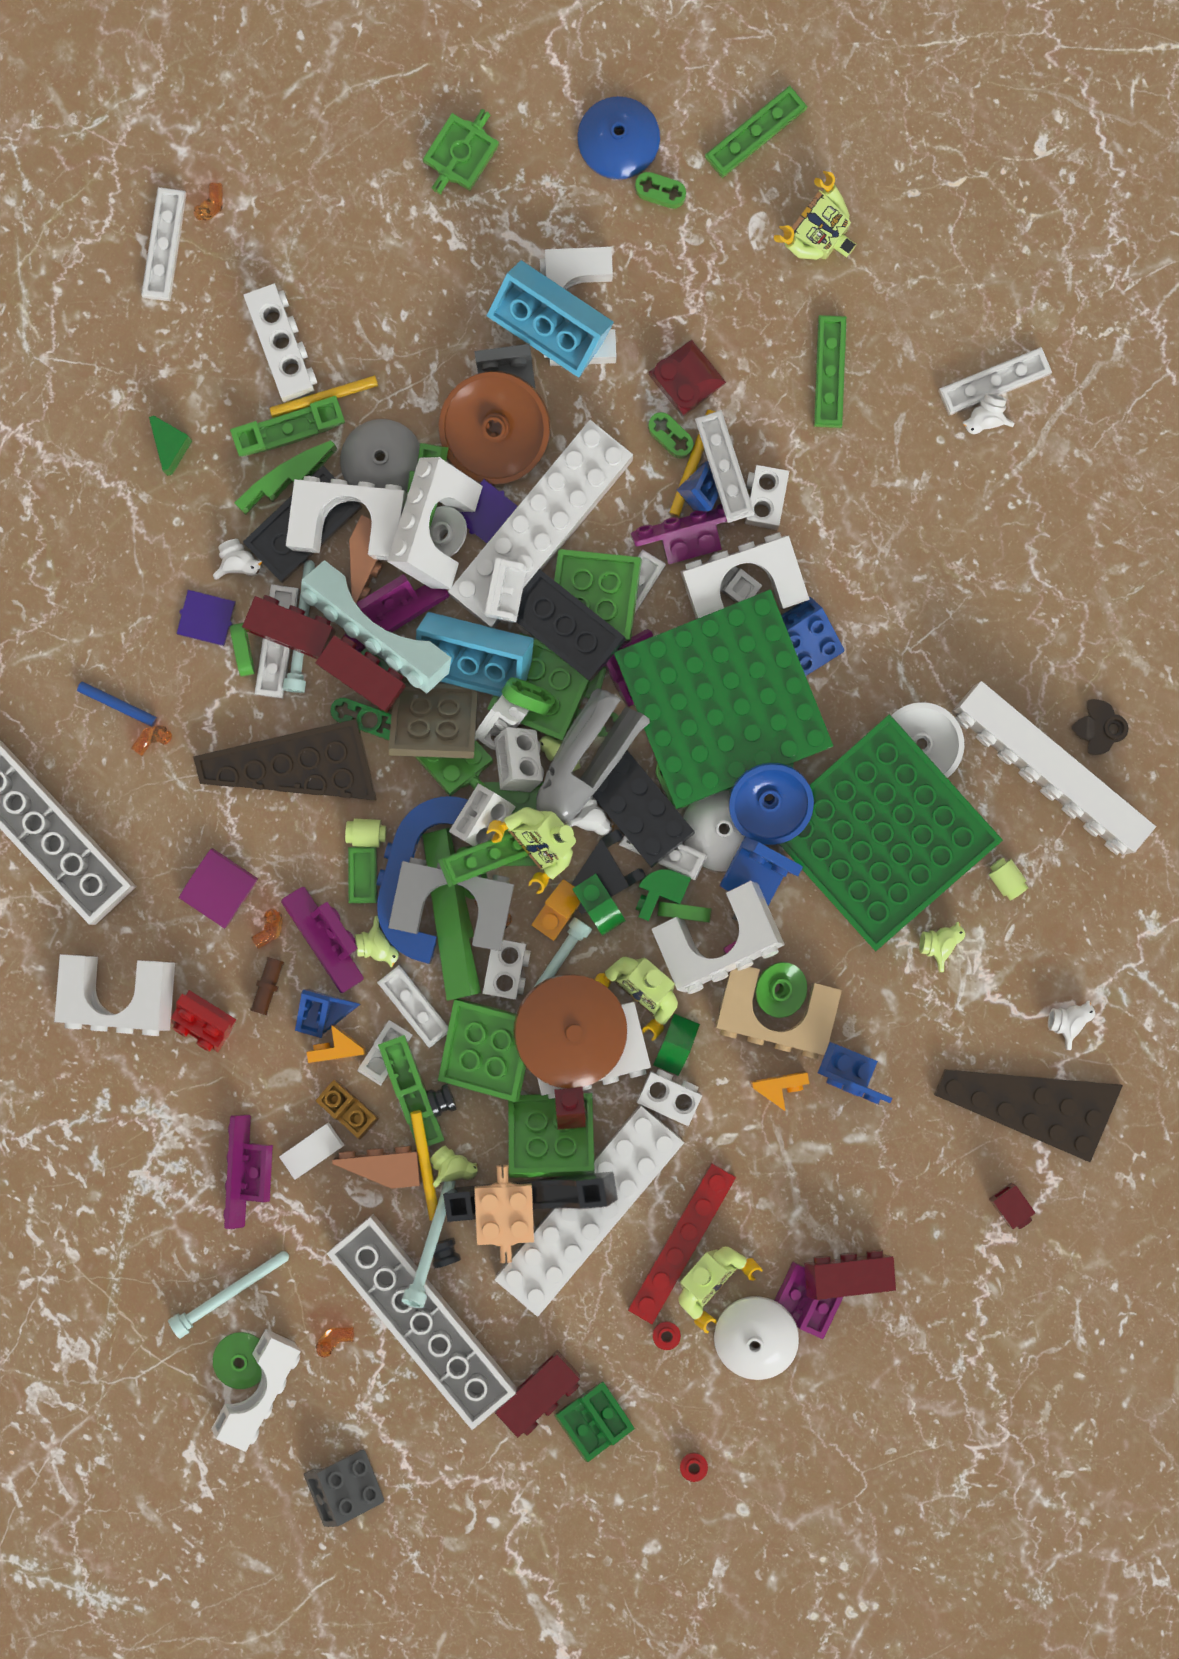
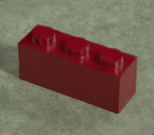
M264 595L262 599L254 596L242 625L246 632L314 659L319 658L336 633L333 626H330L331 621L316 615L312 619L305 616L306 611L290 605L289 609L280 606V601L273 597Z
M334 635L315 664L388 713L406 687L401 681L404 676L392 668L386 671L378 666L380 660L366 651L362 655L355 650L357 644L343 635L339 639Z
M883 1250L866 1251V1256L858 1257L857 1253L840 1254V1259L832 1260L830 1256L813 1257L814 1262L804 1263L807 1297L815 1300L896 1291L894 1256L883 1254Z
M557 1350L517 1387L516 1394L495 1411V1414L517 1438L523 1433L527 1436L538 1426L536 1421L543 1414L549 1416L559 1406L557 1401L564 1394L569 1397L579 1388L580 1374Z

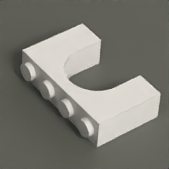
M612 247L545 249V258L540 259V273L544 276L546 275L547 278L565 290L579 283L612 282ZM610 329L603 344L589 364L616 363L615 329ZM550 359V366H560Z
M440 457L419 458L387 562L431 589H451L459 563L439 551L434 545L429 531L430 515L437 502L453 507L459 512H475L483 486Z
M304 476L303 480L294 479L286 546L292 551L320 553L323 524L327 514L340 503L355 501L364 504L371 515L372 525L368 555L373 559L387 561L408 494L402 490L401 486L386 484L385 488H375V484L369 482H358V486L347 485L348 482L341 479H331L330 483L320 482V478Z
M780 532L764 537L765 543L755 546L754 541L738 546V552L728 554V551L725 550L711 555L712 561L702 564L701 559L685 564L686 570L680 571L695 618H701L724 608L720 595L722 580L730 569L743 563L755 564L767 573L779 608L784 609L810 600L789 536L781 537Z
M749 881L726 893L738 920L739 936L732 950L722 957L714 959L704 957L697 950L683 919L675 917L652 928V932L678 991L687 992L688 994L698 992L704 988L702 984L710 980L713 982L723 980L729 976L727 972L736 968L738 970L746 969L754 964L752 960L761 956L763 958L771 957L779 952L778 948L785 945L759 884Z
M60 954L54 1022L65 1023V1028L82 1029V1024L91 1025V1031H107L108 1027H116V1033L133 1034V1029H142V1035L159 1036V1031L170 1030L175 963L137 960L133 999L123 1011L113 1014L101 1005L97 997L98 957Z
M634 1001L621 1004L627 1022L626 1045L616 1066L601 1079L603 1085L618 1082V1076L628 1073L630 1078L647 1074L646 1069L651 1068ZM537 1078L541 1095L548 1094L549 1099L555 1098L554 1089H566L549 1085ZM592 1085L583 1087V1091L591 1089Z

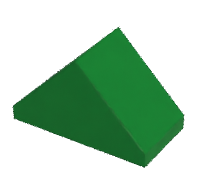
M151 416L149 420L162 470L167 476L172 475L192 440L182 431L156 416Z
M674 1014L653 1066L679 1076L691 1052L700 1024Z

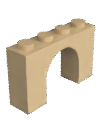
M748 967L743 970L736 968L729 971L715 1028L721 1029L720 1035L735 1039L737 1033L748 1036L747 1042L763 1045L764 1040L775 1043V1049L791 1052L792 1047L801 1049L802 1056L818 1059L819 1054L825 1055L842 990L812 983L802 1019L790 1029L774 1031L764 1027L757 1020L753 1011L752 1002L760 969Z

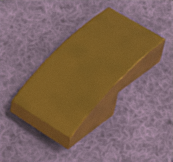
M333 1080L315 1100L358 1139H362L379 1119L336 1080Z

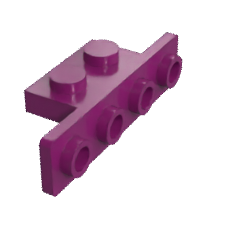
M721 503L715 509H711L708 512L694 511L690 516L668 518L658 525L640 526L636 531L631 532V537L636 547L662 540L668 564H673L722 550L716 524L727 522Z
M402 574L356 604L372 622L392 633L444 601L450 595L446 589H431L425 584L414 591L406 576ZM346 633L344 634V636L357 644L355 650L358 652L366 648L356 638H351Z
M301 887L284 897L281 903L339 992L344 993L363 981V975L350 957L358 949L355 945V938L340 922V915L337 910L330 907L328 902L317 907L305 887Z
M232 1115L228 1126L229 1147L227 1153V1180L225 1182L226 1202L223 1213L225 1229L245 1227L246 1201L270 1202L273 1145L250 1143V1115Z

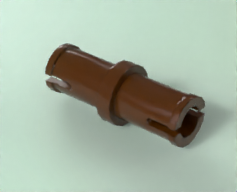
M267 957L261 980H257L256 983L258 989L252 1008H250L251 1011L263 1015L268 1014L273 994L279 988L276 985L284 965L283 961Z

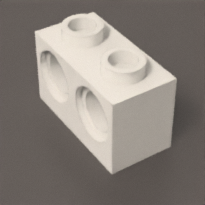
M756 465L754 473L749 472L746 488L751 489L749 498L753 510L755 506L762 504L768 508L769 515L759 517L754 511V515L746 517L745 524L774 530L778 529L789 471ZM765 477L770 478L774 483V487L770 490H765L760 486L759 480Z
M506 727L494 738L500 790L531 792L543 782L544 770L540 762L541 746L537 739V731Z
M478 784L449 832L471 846L479 845L491 840L496 833L492 831L486 834L490 822L493 820L504 822V818L511 815L516 806Z
M503 940L501 951L491 949L483 994L515 1000L517 999V994L523 995L526 978L521 977L523 966L528 967L531 953L530 950H526L527 944ZM507 947H513L518 952V959L512 964L506 963L502 958V953ZM501 975H508L512 978L513 986L509 991H502L498 988L497 980Z
M658 1069L656 1073L650 1071L639 1094L637 1103L689 1126L702 1098V1094L697 1092L699 1087L685 1080L682 1085L672 1081V1074ZM661 1082L665 1085L666 1091L662 1097L656 1098L650 1094V1087L653 1083ZM680 1094H687L691 1098V1104L686 1109H679L675 1105V1100Z

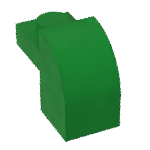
M658 870L647 875L639 885V888L648 891L647 896L641 894L635 910L640 912L638 918L649 921L659 896L676 904H681L691 878L672 870Z
M596 874L572 888L602 936L626 921Z

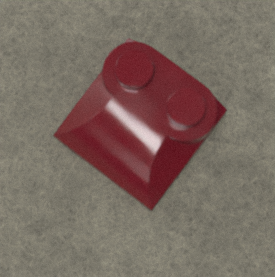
M692 339L669 357L659 361L656 367L648 373L682 417L726 384V381Z

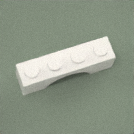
M265 1329L252 1353L261 1367L260 1384L254 1394L245 1401L235 1404H224L211 1428L217 1440L245 1452L249 1445L256 1441L263 1419H267L271 1414L272 1403L277 1394L282 1393L286 1385L287 1375L299 1362V1353L301 1351L295 1342Z

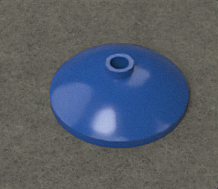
M622 96L603 99L589 108L580 122L578 128L579 151L585 163L601 176L610 179L634 177L646 170L658 153L660 144L658 123L652 112L635 99ZM621 128L624 130V133L616 135L614 130Z
M765 763L749 769L738 778L729 797V812L737 830L746 838L765 845L781 844L800 834L809 823L814 807L813 793L805 777L794 768L780 763ZM772 794L774 798L771 801L764 800L765 796Z

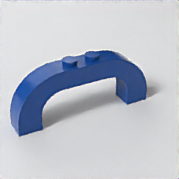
M444 796L427 800L416 806L404 817L396 831L393 843L388 842L384 858L388 859L385 870L380 869L376 885L381 886L377 901V914L384 935L399 952L411 959L427 964L432 962L438 940L437 936L420 931L418 934L388 927L402 861L409 862L410 857L414 858L418 842L422 834L428 829L440 824H454L468 799Z

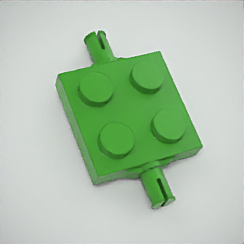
M481 109L474 122L463 120L453 113L450 115L423 158V163L435 169L439 174L436 182L431 187L433 191L442 194L449 181L471 191L499 147V141L487 135L483 129L491 116L490 113L487 111L485 113V110Z
M476 740L474 759L414 756L449 796L469 785L474 790L478 784L486 787L479 779V776L483 770L493 763L492 757Z

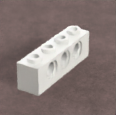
M274 283L244 294L246 304L283 402L286 403L316 393L313 385L318 382L312 367L307 369L303 360L308 358L303 342L297 343L294 333L299 332L294 317H288L285 311V307L289 306L284 290L278 292ZM271 312L280 314L279 319L274 323L266 321L267 315ZM280 338L289 339V344L285 348L279 349L275 347V344ZM291 363L299 365L296 373L291 375L285 373L287 365Z

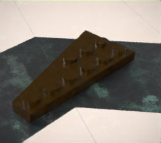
M358 719L193 756L200 784L377 800Z
M945 1069L934 1095L1091 1162L1123 1085Z

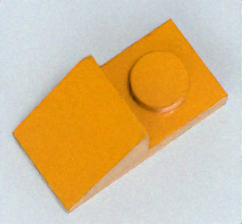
M563 879L545 901V906L531 926L555 941L581 904L572 890L575 886Z
M333 1024L331 1028L334 1047H330L329 1042L314 1044L313 1050L307 1051L308 1063L364 1055L366 1054V1048Z
M803 1071L750 1081L753 1089L786 1111L782 1089L786 1088L787 1093L804 1090L803 1085L809 1084L808 1073Z

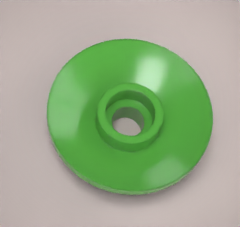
M778 962L770 965L762 972L757 981L755 990L757 1003L766 1014L772 1017L784 1018L794 1014L802 1006L807 995V981L804 973L797 966L788 962ZM779 983L780 989L775 992V987Z
M237 1332L226 1336L217 1345L213 1354V1368L216 1376L226 1386L234 1389H247L261 1381V1367L252 1355L260 1340L258 1337L246 1332ZM236 1358L244 1360L243 1367L235 1365L234 1361Z

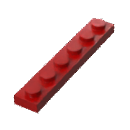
M713 1163L710 1164L628 1308L629 1312L650 1324L654 1323L734 1183L736 1176Z

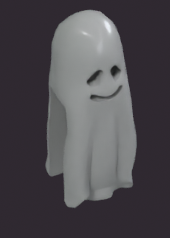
M600 688L594 690L590 699L568 730L551 762L545 781L536 797V809L538 811L554 812L563 824L573 820L620 761L637 734L650 723L649 718L626 706L600 745L585 773L580 779L571 772L621 700L606 690Z

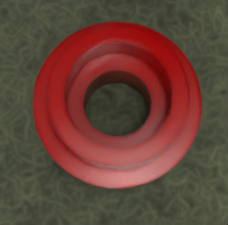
M661 1322L653 1330V1341L662 1350L674 1349L680 1342V1330L672 1322ZM663 1332H670L672 1334L671 1340L664 1341L661 1338Z
M689 1453L680 1462V1472L686 1480L698 1482L706 1476L708 1463L701 1454ZM692 1463L699 1465L697 1472L693 1473L689 1470V1466Z

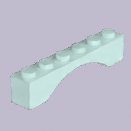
M325 560L302 579L300 596L308 605L320 610L328 620L335 622L343 628L349 637L356 638L365 645L371 654L378 655L390 668L405 676L414 687L428 693L449 674L451 657L430 641L401 637L386 631L372 622L354 602L347 587L345 575Z

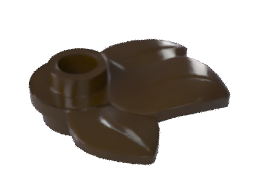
M1098 699L1088 700L1087 709L1089 716L1077 720L1072 725V730L1078 737L1089 741L1088 753L1093 755H1101L1108 752L1113 743L1122 741L1127 736L1129 730L1127 721L1122 716L1115 715L1109 703ZM1111 724L1117 725L1118 732L1116 734L1110 732L1109 726Z

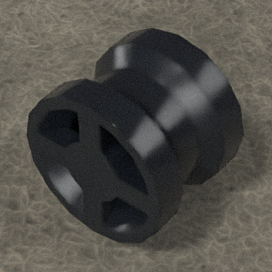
M448 1084L442 1085L441 1089L437 1091L432 1089L426 1091L435 1117L441 1116L447 1110L451 1112L457 1110Z
M454 1238L437 1242L433 1255L434 1268L444 1267L461 1260L459 1253L454 1248L456 1244Z

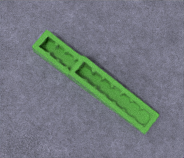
M450 828L422 834L428 867L437 868L438 860L455 854L451 833L449 832ZM448 884L442 885L431 892L445 993L448 1001L479 994L481 989L469 938L474 937L463 886L457 884L451 887Z

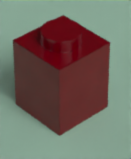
M583 1087L554 1089L558 1130L586 1127Z
M1013 1183L1008 1184L989 1198L1003 1220L1012 1229L1025 1227L1032 1221L1031 1216L1036 1213L1018 1187Z

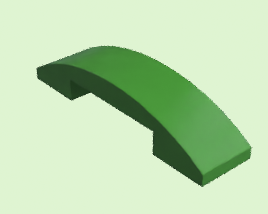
M333 396L311 403L310 407L260 423L254 421L232 428L230 432L240 457L302 441L345 423L337 397Z

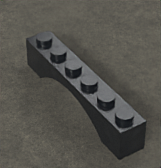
M614 1171L512 1182L515 1184H532L533 1210L608 1207L618 1200ZM491 1184L474 1185V1186H489V1185H491ZM474 1186L455 1187L443 1194L447 1222L476 1219Z

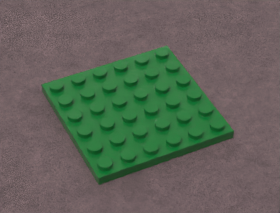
M771 589L614 653L637 712L644 714L650 720V723L644 727V730L676 809L733 787L742 774L757 765L765 763L789 765L834 746Z
M889 714L810 784L814 807L809 823L796 837L779 845L796 863L803 866L802 870L876 952L1000 844L1003 839Z

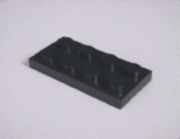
M324 466L312 475V477L320 478V482L330 483L331 479H336ZM292 495L243 541L281 583L314 554L292 551L286 546ZM343 502L330 510L323 524L321 546L362 508L359 502Z
M540 569L523 588L516 623L588 681L592 682L626 640L625 636Z
M626 750L620 761L592 795L651 868L695 834L691 826L628 750Z

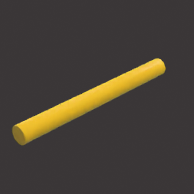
M374 375L269 407L272 418L310 407L311 403L333 396L341 398L377 387L378 383Z
M707 409L705 415L714 413L715 411ZM700 433L697 435L679 487L697 470L704 451ZM678 491L669 511L671 515L677 517L680 516L685 503L684 498Z
M417 1110L411 1112L410 1115L429 1220L432 1221L438 1202L436 1190L433 1186L434 1179L422 1112Z

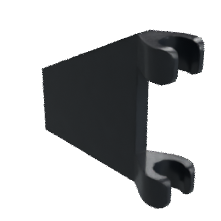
M614 830L601 838L572 882V885L576 887L596 874L612 897L642 880L646 875L642 868H638L623 876L608 850V847L623 838L620 830ZM580 904L578 910L581 914H583L586 912V910L583 907V905Z

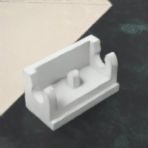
M496 558L485 609L486 617L517 622L527 567L524 564Z
M501 695L476 730L475 740L478 739L487 747L495 750V742L491 739V735L497 736L506 727L517 728L529 710L509 702Z

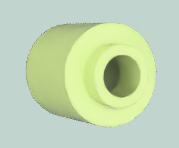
M354 818L353 821H347L345 841L346 843H352V846L380 848V843L386 842V826L381 825V820Z
M1002 857L990 866L992 871L988 874L1002 895L1007 896L1009 900H1013L1028 889L1025 883L1027 880L1012 859L1006 861Z

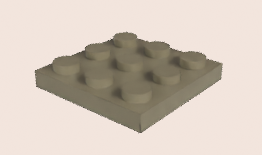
M403 682L406 687L392 706L389 755L474 759L478 691L452 684H437L428 693H425L420 688L414 687L411 683Z

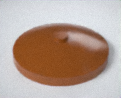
M482 372L462 381L448 395L439 417V436L441 445L448 447L447 458L456 469L478 482H482L485 479L490 484H505L525 476L542 459L550 439V417L542 397L527 381L507 372Z
M577 974L554 976L535 986L521 1002L514 1022L515 1047L523 1064L543 1082L560 1088L585 1087L604 1078L620 1060L627 1040L626 1016L617 997L602 983Z

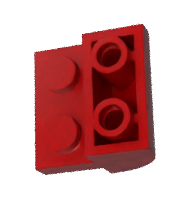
M188 990L186 995L181 994L176 1002V1010L171 1016V1024L174 1025L172 1027L174 1031L184 1037H187L188 1034L197 1039L196 1044L208 1052L212 1049L219 1052L237 1020Z

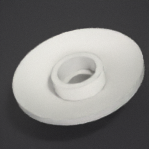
M436 507L429 530L431 539L436 548L445 555L451 557L456 554L462 547L467 534V525L463 515L453 507Z

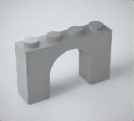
M410 857L409 862L402 861L388 928L418 934L427 897L436 888L447 884L439 863L437 868L426 866L427 861ZM493 874L491 880L481 878V875L457 884L468 889L478 905V919L472 946L501 951L514 890V884L509 883L510 878Z

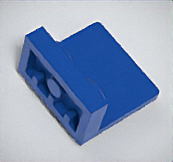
M809 597L810 600L801 602L781 615L805 676L844 652V648L825 611L811 597Z
M744 837L720 883V887L731 891L749 881H753L759 884L769 906L783 877H786L788 873L799 876L803 866L758 841Z
M832 1042L829 1043L817 1072L827 1077V1084L853 1095L863 1097L878 1105L880 1100L888 1103L892 1101L891 1097L868 1088L878 1061Z

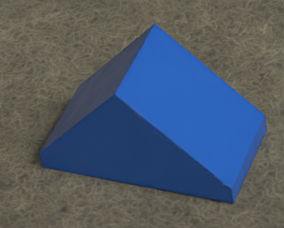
M708 461L703 463L676 489L695 511H710L719 495Z

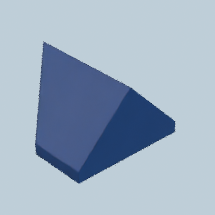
M303 989L295 1031L322 1038L323 1034L331 1029V1025H336L360 1004L314 990Z

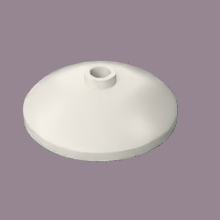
M918 702L906 705L891 715L915 743L921 738L927 741V747L922 749L923 752L947 778L954 773L963 757L964 736L958 721L950 712L936 704Z
M726 789L691 803L683 816L695 832L683 844L706 854L707 858L703 867L713 871L727 872L745 837L737 830L730 816L729 797L732 789ZM721 824H727L729 826V832L727 834H721L719 832V826Z
M753 1296L733 1302L722 1312L715 1327L714 1343L719 1358L729 1370L747 1379L763 1380L782 1373L792 1363L798 1350L799 1333L794 1318L785 1307L772 1299ZM757 1341L760 1343V1347L753 1348L750 1343Z

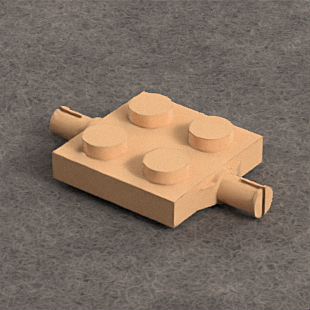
M497 1165V1182L489 1186H474L477 1245L493 1244L500 1246V1263H505V1252H507V1263H511V1246L517 1243L534 1242L532 1184L509 1182L508 1165H503V1176L501 1165Z

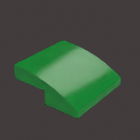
M604 1382L594 1386L554 1414L585 1462L592 1460L610 1445H615L635 1429Z

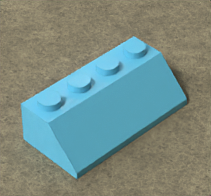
M522 260L506 274L487 314L488 318L527 344H530V346L578 378L603 344L614 323Z
M432 612L426 614L416 629V640L430 641L451 657L449 674L440 682L501 697L502 688L509 678L515 677L524 681L527 680L532 663L534 638Z

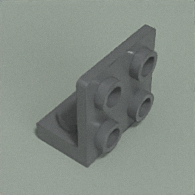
M530 344L474 351L478 373L501 371L514 374L527 381L536 390Z
M359 1450L326 1468L312 1469L304 1473L324 1527H338L384 1503V1497L365 1450Z

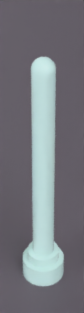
M312 560L305 561L302 579L315 568V563ZM300 596L298 608L306 611L304 615L309 617L310 605ZM293 650L291 671L287 673V678H284L282 690L305 693L306 681L303 680L304 675H301L304 654Z
M576 917L572 919L568 925L570 927L567 931L569 935L534 987L555 976L578 940L582 941L584 937H588L592 931L590 926Z
M448 1181L443 1184L414 1282L404 1291L402 1302L408 1306L415 1308L424 1307L427 1298L424 1285L446 1216L443 1194L452 1190L455 1187L456 1181Z
M286 1251L278 1253L188 1314L183 1313L180 1315L177 1313L168 1319L171 1329L181 1339L190 1333L189 1329L193 1327V1323L287 1262L289 1254Z

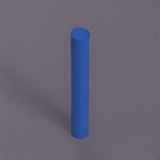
M83 681L80 682L77 688L78 692L151 727L157 721L156 716Z

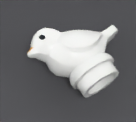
M985 393L984 399H981V406L973 410L968 420L963 421L966 430L970 434H977L984 429H991L1001 425L1013 427L1015 423L1003 414L1006 409L1007 399L993 393Z
M231 539L218 546L222 563L220 568L213 574L214 579H219L227 573H244L248 576L259 574L262 561L255 560L250 552L245 551L239 539Z
M593 796L575 818L567 823L570 827L577 826L584 830L595 831L601 836L609 834L614 826L607 819L605 811L597 806V801L594 800Z
M1090 1001L1081 1006H1070L1067 1009L1061 1007L1059 1009L1052 1008L1048 1018V1029L1055 1031L1057 1034L1062 1033L1065 1038L1066 1050H1071L1073 1039L1079 1034L1085 1024L1095 1017V1009Z

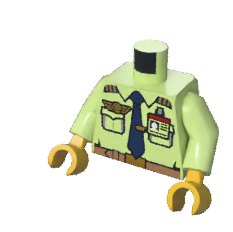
M823 171V174L826 176L824 183L820 178H815L814 180L817 187L824 188L823 192L819 190L792 227L779 226L784 232L783 237L781 235H774L775 242L785 243V247L801 259H827L833 249L847 258L856 246L855 242L845 236L851 224L849 220L850 214L841 193L834 184V174L828 171Z
M525 807L505 817L504 822L499 820L490 822L486 834L492 831L496 832L492 838L493 843L500 842L505 830L508 829L539 869H544V873H535L528 884L529 886L533 882L541 884L536 894L542 893L549 879H554L570 864L573 854L571 848L576 843V838L574 837L573 829L568 825H564L554 812L538 811Z
M622 957L609 967L605 974L599 973L594 979L607 988L611 985V981L615 982L654 1016L655 1019H652L642 1029L643 1034L648 1029L654 1033L652 1041L664 1031V1025L678 1005L676 996L673 993L674 982L646 958L635 960L629 957Z
M722 1247L719 1250L715 1249L706 1252L680 1282L682 1291L678 1297L679 1304L694 1319L695 1325L705 1333H709L706 1329L707 1324L712 1321L716 1325L717 1321L709 1313L703 1311L702 1308L707 1305L735 1271L741 1269L750 1281L755 1280V1277L752 1275L755 1270L763 1271L753 1258L746 1259L745 1256L730 1247Z

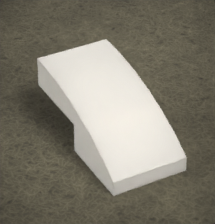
M735 566L724 576L720 591L738 603L755 596L762 585L741 568L738 569Z
M389 1020L357 1071L381 1086L388 1076V1072L378 1044L405 1035L407 1042H409L412 1034Z
M328 1122L279 1156V1158L296 1180L342 1148L344 1144Z

